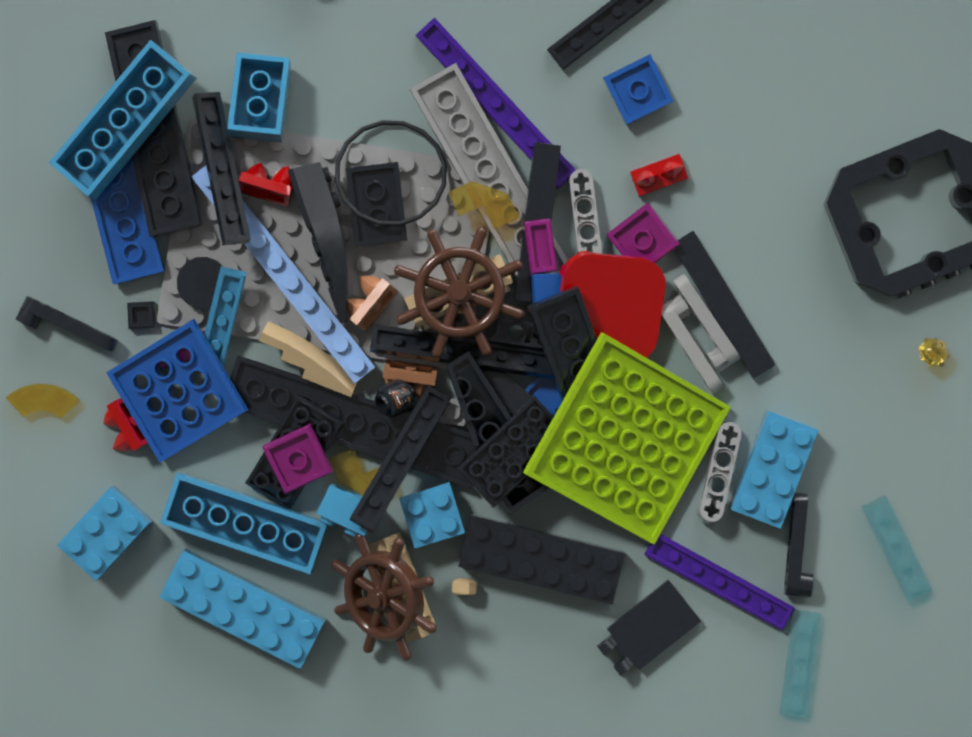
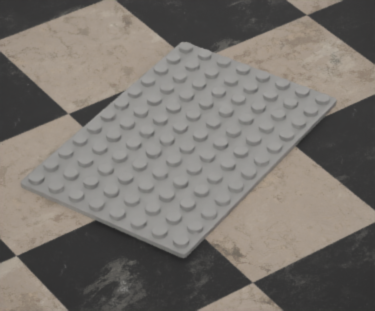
M196 117L189 119L185 139V149L191 176L206 166ZM283 132L282 143L229 136L238 181L242 172H246L250 167L258 163L263 164L267 179L269 180L277 171L285 166L292 169L318 162L322 164L323 168L328 166L332 177V182L328 184L331 193L336 191L341 205L337 207L344 236L348 266V300L355 298L365 300L367 298L360 284V276L383 278L399 291L367 332L350 320L351 317L348 310L347 322L341 324L369 358L398 360L437 366L438 369L447 370V363L370 352L374 324L438 333L432 328L427 330L423 326L417 328L414 320L403 325H399L396 322L398 315L409 310L404 298L414 294L415 282L397 276L394 273V268L401 265L417 272L420 271L424 263L435 254L427 237L429 230L434 229L437 231L445 249L453 247L470 248L476 230L479 227H484L487 234L480 252L484 255L486 253L489 229L450 160L444 157L447 164L446 187L438 204L421 219L406 224L408 241L355 247L351 210L342 201L335 184V163L345 141ZM351 142L340 161V183L348 201L346 168L392 162L399 163L405 219L420 214L434 201L442 180V164L438 156ZM193 180L202 225L170 233L157 322L164 325L181 327L195 319L200 329L205 331L210 309H198L188 305L181 298L177 290V276L187 261L196 257H209L217 260L223 267L247 272L232 336L259 340L262 331L269 321L294 332L321 350L329 351L245 244L222 245L215 206ZM293 185L292 199L289 207L241 193L242 199L338 319L328 290V282L326 283L321 270L320 258L315 253L312 244V234L306 227ZM450 259L456 274L462 271L466 259ZM441 264L430 274L431 277L442 281L447 279ZM443 306L434 310L433 312L441 311L443 309ZM477 306L473 308L475 314H476ZM445 316L438 318V320L443 323ZM462 318L461 322L456 323V327L469 326L466 318Z

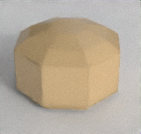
M458 578L452 582L453 594L475 595L477 592V582L473 579Z

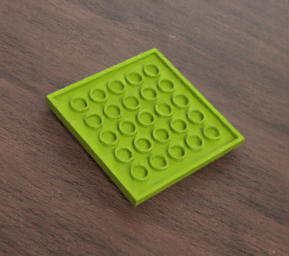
M601 332L523 473L646 541L655 544L731 406Z

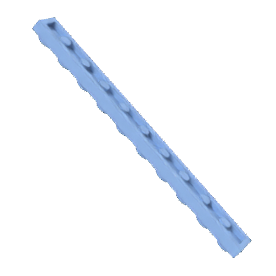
M204 166L192 176V179L214 205L207 167ZM243 200L251 239L248 243H245L246 247L352 381L357 383L372 371L375 365Z

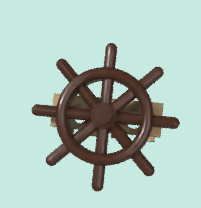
M479 227L476 230L470 248L453 247L448 249L444 248L437 231L431 229L427 232V237L435 254L424 263L420 271L417 272L401 265L394 268V273L397 276L415 282L414 294L404 298L409 310L398 315L396 322L399 325H403L414 320L417 328L423 326L425 330L432 328L439 334L432 351V355L435 358H440L443 355L449 337L466 338L474 336L481 353L484 356H489L492 349L483 331L494 323L500 313L518 320L525 317V312L522 309L504 303L505 293L511 290L509 285L513 284L510 275L521 270L523 264L521 261L516 260L505 265L500 254L488 258L481 253L480 250L487 234L484 227ZM464 258L466 260L460 273L456 274L450 259ZM440 264L447 277L443 281L430 276L432 271ZM491 284L490 288H488V289H486V290H482V289H481V288H483V287H485V286ZM494 293V299H491V298H489V297H486V296H488V295ZM478 305L490 309L480 321H478L473 310ZM443 306V309L441 311L433 312L434 310ZM463 313L469 326L453 327L456 316ZM445 316L443 323L438 320V318Z
M400 532L368 543L366 535L362 536L356 533L355 538L362 557L355 560L350 567L337 559L331 562V567L345 577L344 597L346 603L336 606L334 612L338 616L350 613L359 628L367 634L363 646L364 652L371 653L373 651L376 639L381 641L395 640L401 658L404 661H409L412 654L407 643L421 639L429 634H434L438 630L422 590L431 587L434 584V579L431 576L418 579ZM366 569L372 582L363 576ZM362 589L368 592V596L363 597ZM370 606L374 609L373 615L370 613L367 607ZM384 614L389 626L381 623Z

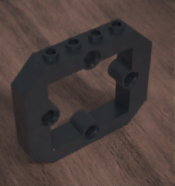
M938 129L845 166L837 171L823 205L855 283L888 297L896 295L897 299L912 294L911 288L920 285L921 289H925L937 284L936 278L945 275L947 280L960 275L959 269L969 265L972 270V241L945 252H929L921 258L920 262L884 276L873 246L880 240V229L873 222H862L849 189L881 175L888 180H899L908 174L911 163L943 151L957 184L949 192V202L956 209H967L972 221V142ZM891 160L900 162L902 167L900 173L895 174L890 171L889 163ZM960 189H965L969 192L970 199L967 203L959 200L958 192ZM863 228H867L872 232V239L868 243L863 242L859 234ZM932 257L939 259L941 263L940 269L937 272L929 268L928 263Z

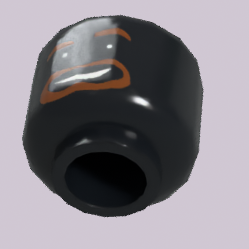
M395 379L377 389L374 399L375 405L381 414L394 418L413 408L415 392L410 384L401 379Z

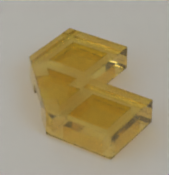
M471 181L448 192L458 216L483 205L494 229L519 218L508 194Z
M354 449L330 457L338 482L363 494L380 468L363 472Z

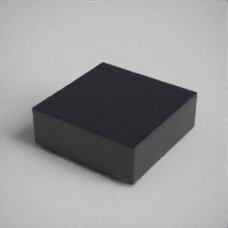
M154 301L127 303L128 329L156 328Z

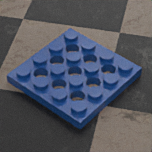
M195 319L106 372L159 463L249 410ZM182 348L188 349L191 353V360L188 363L183 362L179 357V352ZM161 361L169 365L170 371L167 376L160 374L158 371V364ZM195 371L203 373L205 377L203 385H197L193 381V373ZM139 374L146 376L148 379V386L145 389L137 385L136 380ZM174 384L182 387L183 395L181 398H176L172 395L171 388ZM208 394H214L218 398L216 408L208 406L206 402ZM152 397H156L161 401L162 407L160 411H154L151 408L150 400ZM187 407L195 409L197 417L194 421L186 418L185 409ZM165 420H171L175 424L173 434H169L164 430L163 424Z

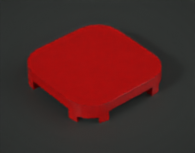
M589 251L578 252L565 265L561 266L559 275L562 277L559 292L574 286L579 287L597 339L602 332L647 358L655 349L659 336L666 288L665 276L661 268L651 260L641 256L632 257L592 253Z

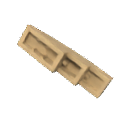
M268 321L259 341L283 350L280 360L305 369L302 378L349 397L352 396L358 382L354 383L335 359L294 332Z

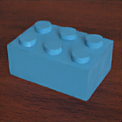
M237 52L227 128L230 137L282 143L291 74L290 58Z
M112 486L57 546L91 578L97 581L137 540L153 520L116 486Z

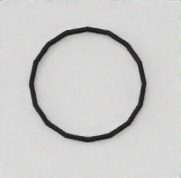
M381 120L361 127L344 142L335 163V184L342 201L357 217L378 226H402L421 219L438 204L446 187L447 164L439 144L424 129L405 121ZM382 125L404 126L422 134L435 147L442 164L441 186L434 201L420 214L402 221H378L360 213L348 201L340 183V161L348 145L364 131Z

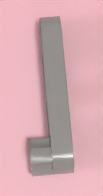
M578 169L571 174L569 179L577 254L580 251L602 253L593 178L589 171ZM578 176H582L583 180H588L584 185L585 194L579 195V184H574ZM580 201H587L591 204L592 209L587 214H581L576 208L577 204ZM585 226L592 227L595 232L594 237L589 240L583 239L580 236L581 228ZM594 243L597 244V247H596V246H592L591 249H590V248L587 249V246L593 245Z
M682 274L673 280L675 287L716 346L706 355L717 372H722L740 360L741 357L688 278Z
M677 295L663 304L661 317L710 392L715 394L724 386L683 324L682 320L692 313L682 297Z
M733 422L724 423L716 433L700 505L697 508V515L704 524L718 521L724 513L742 436L740 427ZM728 428H731L732 433L736 435V438L730 439L728 447H734L733 451L729 448L718 447L719 443L721 445L725 444L726 436L722 432L727 431ZM726 453L730 457V463L727 467H721L717 464V454ZM713 478H719L723 481L724 489L722 492L717 493L710 488V482ZM707 494L712 497H721V502L719 500L714 501L712 498L707 499ZM710 505L716 511V514L712 515L711 518L708 517V512L704 511V508Z

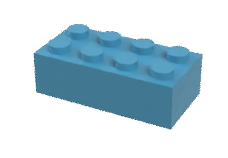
M766 410L729 509L781 529L819 430Z

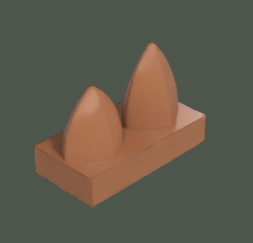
M360 276L362 290L367 296L365 300L355 298L349 299L347 302L350 320L365 332H367L399 292L383 278L380 279L374 276Z
M386 359L383 378H385V383L395 379H401L406 383L411 382L414 392L421 398L428 385L432 388L435 386L438 367Z

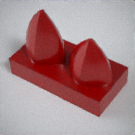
M680 154L630 171L638 197L688 179Z
M262 163L253 165L240 175L239 186L241 193L289 207L292 199V182L288 173L289 167L285 166L269 180Z
M121 398L107 405L108 410L105 413L103 424L113 428L119 427L121 430L114 441L113 450L121 452L135 451L148 444Z

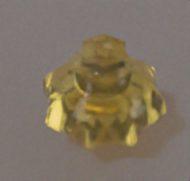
M924 338L923 343L918 347L921 360L926 362L929 367H943L945 360L949 358L946 343L938 338Z

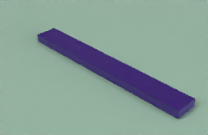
M435 17L415 35L445 69L455 63L457 64L479 105L531 161L534 142L551 144ZM561 153L556 181L557 189L570 179L571 174L576 170Z

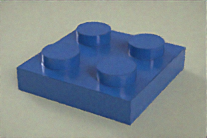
M651 54L603 77L626 125L674 102Z

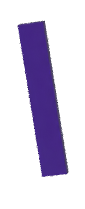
M662 534L659 535L655 544H649L644 553L647 557L782 631L795 609L792 605Z

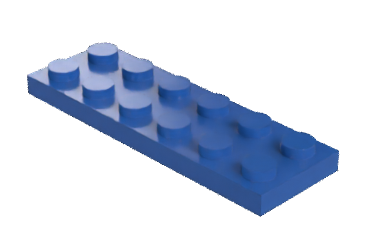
M131 157L97 199L91 198L113 285L165 272L156 236H149L134 163Z

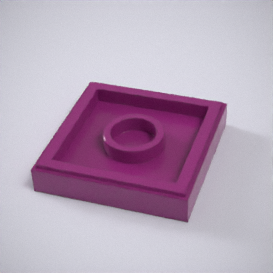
M649 202L606 234L622 256H641L654 263L680 245L679 241Z
M311 424L262 446L285 494L333 472V468Z

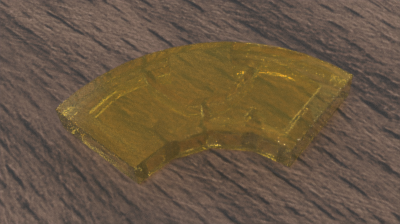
M52 384L24 386L6 397L23 417L33 411L44 410L62 418L81 401L72 392Z

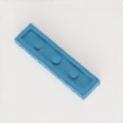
M221 266L204 335L224 367L247 272Z

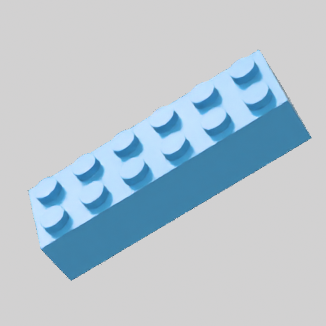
M150 40L49 161V164L85 195L97 199L197 77L158 44Z
M182 472L176 474L160 524L307 574L313 572L328 528V524L320 521L318 518Z
M187 548L182 551L159 598L299 669L304 665L326 621V618Z

